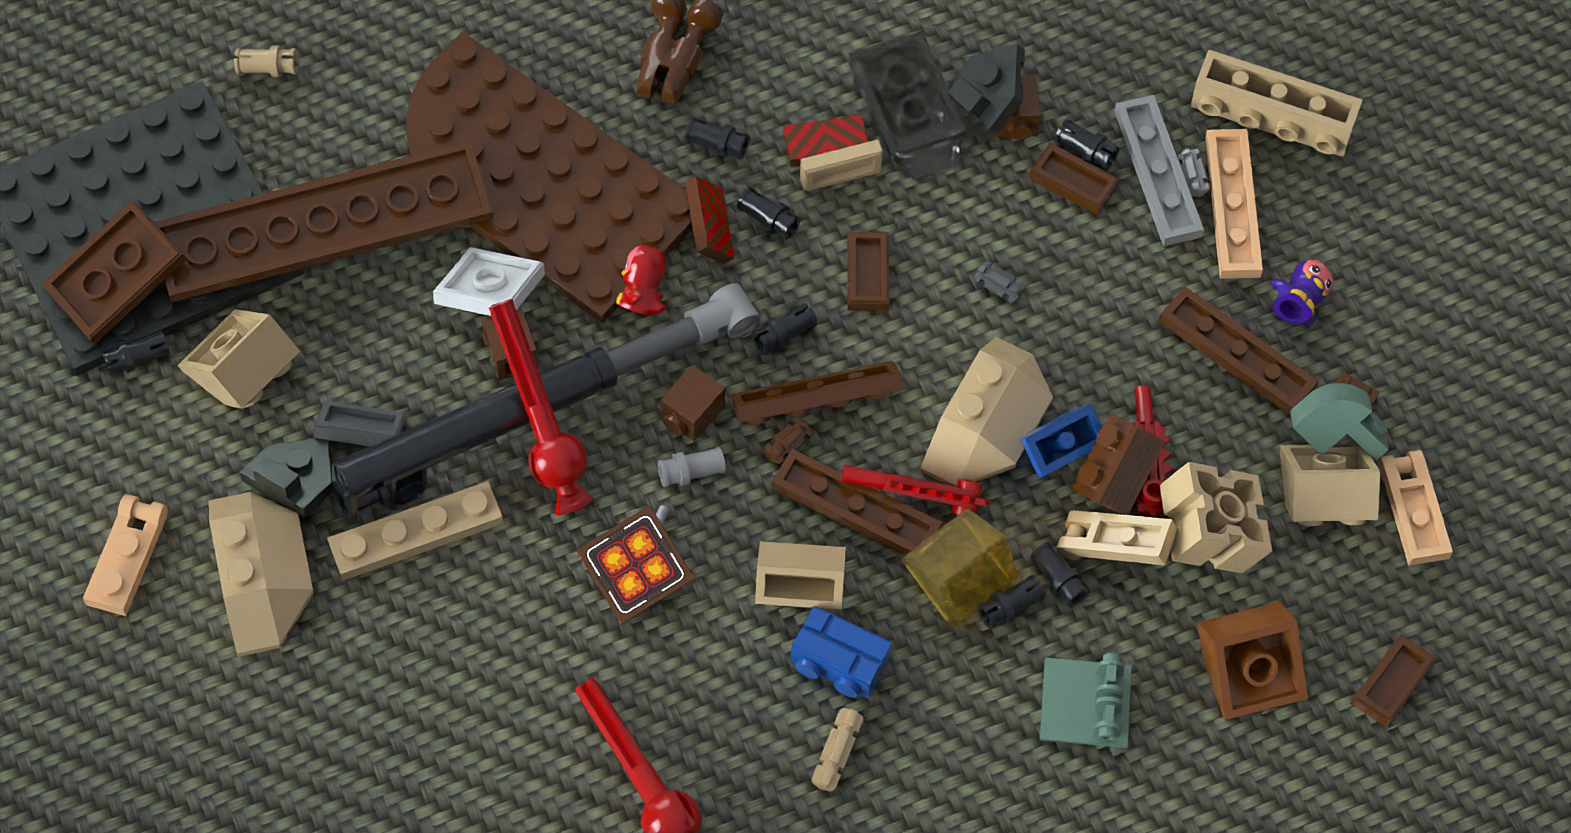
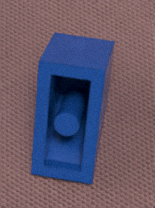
M1092 404L1068 411L1035 428L1023 437L1021 441L1038 477L1041 478L1092 452L1091 447L1096 445L1095 439H1097L1102 425Z

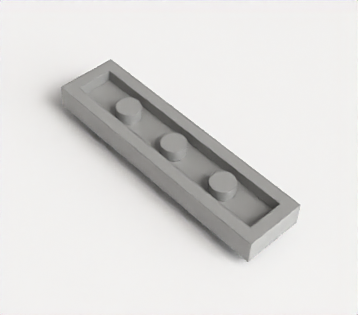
M1150 95L1116 103L1114 113L1163 246L1202 238L1204 228L1155 96Z

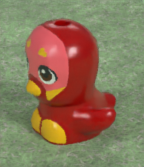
M640 245L629 253L625 270L622 271L626 287L616 299L617 305L650 316L660 314L666 309V305L660 301L664 295L657 290L666 270V259L659 249L649 245Z

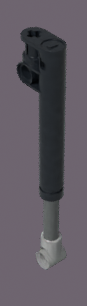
M732 283L716 291L708 303L686 311L684 318L607 352L602 347H598L585 353L584 356H577L539 374L553 412H557L597 394L598 391H604L616 386L618 376L693 343L702 346L726 334L730 338L742 337L758 326L761 317L741 285ZM516 383L333 462V491L346 519L350 522L356 520L358 511L377 503L380 505H385L389 502H392L394 505L410 503L422 495L426 489L427 468L529 424L530 421Z

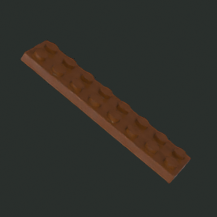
M470 140L154 222L187 257L165 279L170 300L175 302L493 219V212Z

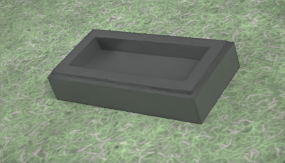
M324 401L314 425V438L372 446L404 432L407 425V413Z

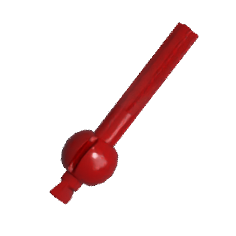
M508 299L493 304L489 307V311L537 440L529 451L528 463L530 472L534 479L542 486L551 489L555 488L557 492L556 516L581 510L594 500L589 493L580 487L578 479L586 471V450L575 436L564 432L561 433L513 300Z
M589 678L585 684L578 685L575 689L576 694L646 804L641 814L643 832L700 833L703 818L698 803L683 791L668 790L595 678Z

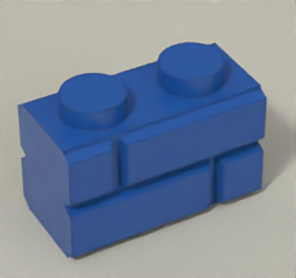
M814 606L803 628H801L792 644L791 662L795 664L798 672L808 678L817 679L819 676L834 682L835 689L840 693L852 698H856L859 694L868 699L891 658L893 643Z

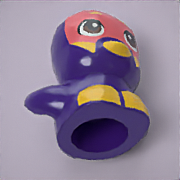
M1306 260L1295 267L1289 283L1284 280H1272V287L1278 291L1273 307L1274 314L1290 324L1296 325L1305 322L1307 326H1311L1315 321L1314 307L1323 301L1333 287V278L1329 269L1320 261Z

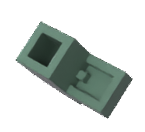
M1345 383L1322 386L1312 391L1290 410L1293 429L1321 455L1327 452L1346 434L1351 436L1376 461L1389 450L1385 435L1388 431L1386 426L1375 414L1371 413L1373 411L1369 394L1356 386Z

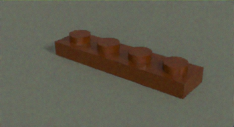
M1184 287L1160 314L1159 323L1290 416V410L1317 388L1319 380L1187 287Z
M887 361L730 395L733 410L740 423L761 424L769 421L770 416L787 413L790 416H799L810 412L813 407L822 405L842 407L850 404L852 399L865 396L871 399L885 398L890 396L892 391L903 389L901 373L894 362Z
M791 449L772 481V490L909 558L923 563L942 529V522L871 487L842 482L841 472Z

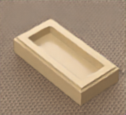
M879 140L801 159L800 181L803 190L811 191L880 173L882 148Z

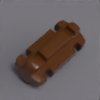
M800 417L793 418V425L787 424L771 439L773 444L767 443L764 447L767 457L778 465L784 463L785 459L783 457H787L791 449L797 450L805 442L803 439L805 436L810 438L812 435L809 424Z

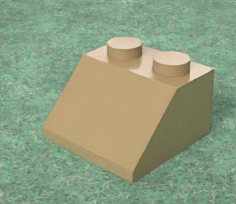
M235 309L177 366L224 405L243 409L253 405L263 395L262 389L272 379L282 376L292 366L291 360L300 350L271 315Z
M1335 444L1323 455L1312 445H1280L1285 506L1293 522H1298L1304 526H1319L1323 524V521H1340L1346 525H1361L1365 523V520H1378L1380 470L1371 455L1359 444Z

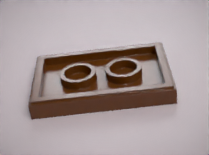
M132 199L41 285L88 339L96 344L174 272L187 257L141 206Z

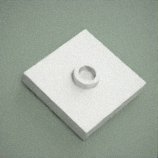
M470 247L433 291L434 304L491 316L489 311L491 305L512 299L517 310L545 275L544 263Z

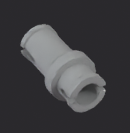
M719 446L689 455H684L683 452L675 453L672 459L659 460L657 462L658 473L663 487L679 483L680 486L689 485L692 479L717 473L722 474L726 471L724 455Z

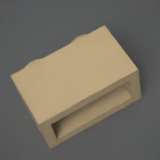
M760 541L755 604L809 608L817 606L824 609L842 610L846 547Z

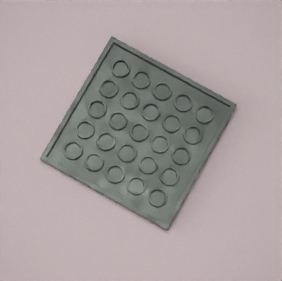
M203 80L0 168V223L76 376L107 363L103 361L101 351L116 347L115 343L124 340L128 343L156 333L158 330H161L165 337L304 274L302 268L171 302L164 280L96 344L88 339L41 285L132 199L141 206L153 221H158L263 194Z

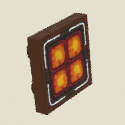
M651 505L576 550L620 624L627 622L695 580V577Z

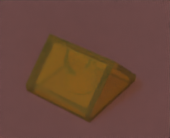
M968 508L901 558V561L951 628H954L976 611L979 603L989 600L991 593L999 589L1003 590L1019 577L1006 536Z

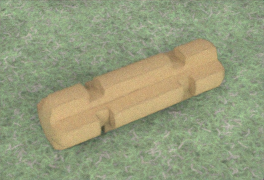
M848 708L839 710L834 722L837 729H831L819 759L822 765L818 764L812 776V783L817 788L826 791H834L841 777L838 770H844L856 740L853 737V733L857 735L863 723V716L858 711Z

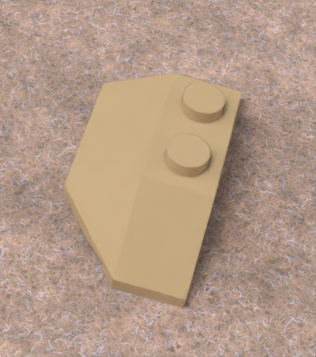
M997 337L980 349L941 416L920 467V472L945 484L957 486L958 479L979 481L1016 467L1025 451L1021 439L1039 426L1053 400L1050 389L1033 354Z
M253 492L209 500L210 528L223 598L237 656L241 657L281 648L288 632L297 622L314 594L298 513Z

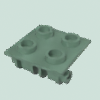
M1113 653L1103 655V661L1100 662L1045 657L1040 740L1127 748L1132 665H1124V663L1120 662L1121 657Z

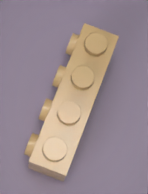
M1208 50L1196 81L1190 107L1199 109L1202 113L1209 116H1220L1238 122L1245 128L1263 130L1275 134L1282 140L1296 141L1314 147L1319 152L1336 154L1343 157L1356 123L1362 99Z

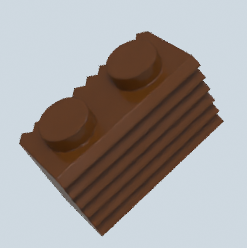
M1111 414L1107 416L1108 422L1104 423L1100 429L1097 439H1095L1096 445L1091 447L1092 452L1088 454V460L1081 466L1076 477V483L1072 484V489L1121 515H1128L1166 441Z

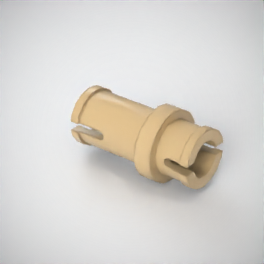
M272 45L270 49L237 48L234 53L236 57H239V59L234 58V68L237 74L270 73L272 77H281L283 73L297 74L298 66H294V64H299L296 48L282 49L280 45Z

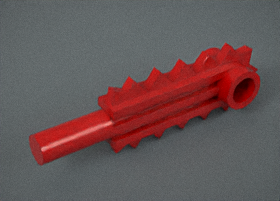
M1146 385L1138 386L1134 389L1137 417L1134 425L1166 441L1165 446L1169 443L1170 438L1165 436L1167 428L1161 427L1158 421L1154 422L1151 388ZM1162 448L1134 502L1137 505V514H1141L1144 517L1156 518L1159 514H1164L1160 484L1168 479L1165 476L1173 470L1171 466L1164 462L1171 457L1172 453Z
M848 465L843 466L841 475L842 482L952 504V513L969 517H976L978 506L990 505L991 500L981 496L983 483L967 479H958L957 486Z

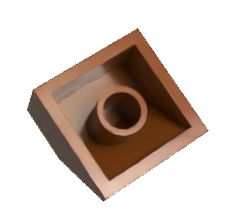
M1280 602L1197 622L1203 662L1225 720L1308 699L1298 623L1296 618Z

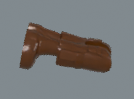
M651 0V9L659 21V31L651 33L647 37L643 52L641 53L642 67L636 89L638 96L652 99L661 75H666L661 96L662 102L675 105L680 97H682L688 80L692 79L703 56L699 43L705 35L712 33L720 26L723 18L722 9L712 1H693L688 12L684 37L674 40L687 13L685 1Z

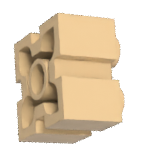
M1188 462L1160 484L1164 515L1172 519L1178 528L1171 547L1172 561L1201 566L1210 560L1214 564V569L1244 573L1272 552L1267 520L1258 519L1257 510L1264 506L1258 475L1230 470L1224 476L1218 477L1217 467Z

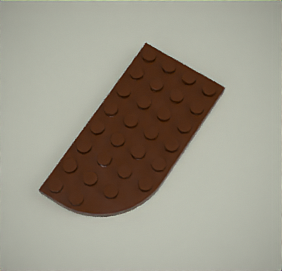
M462 31L431 62L418 80L408 105L406 117V135L410 156L471 140L493 212V219L468 226L510 256L544 263L545 275L542 280L603 324L619 307L616 304V299L626 287L622 271L625 270L629 253L637 246L649 245L659 249L666 257L693 229L687 192L684 188Z

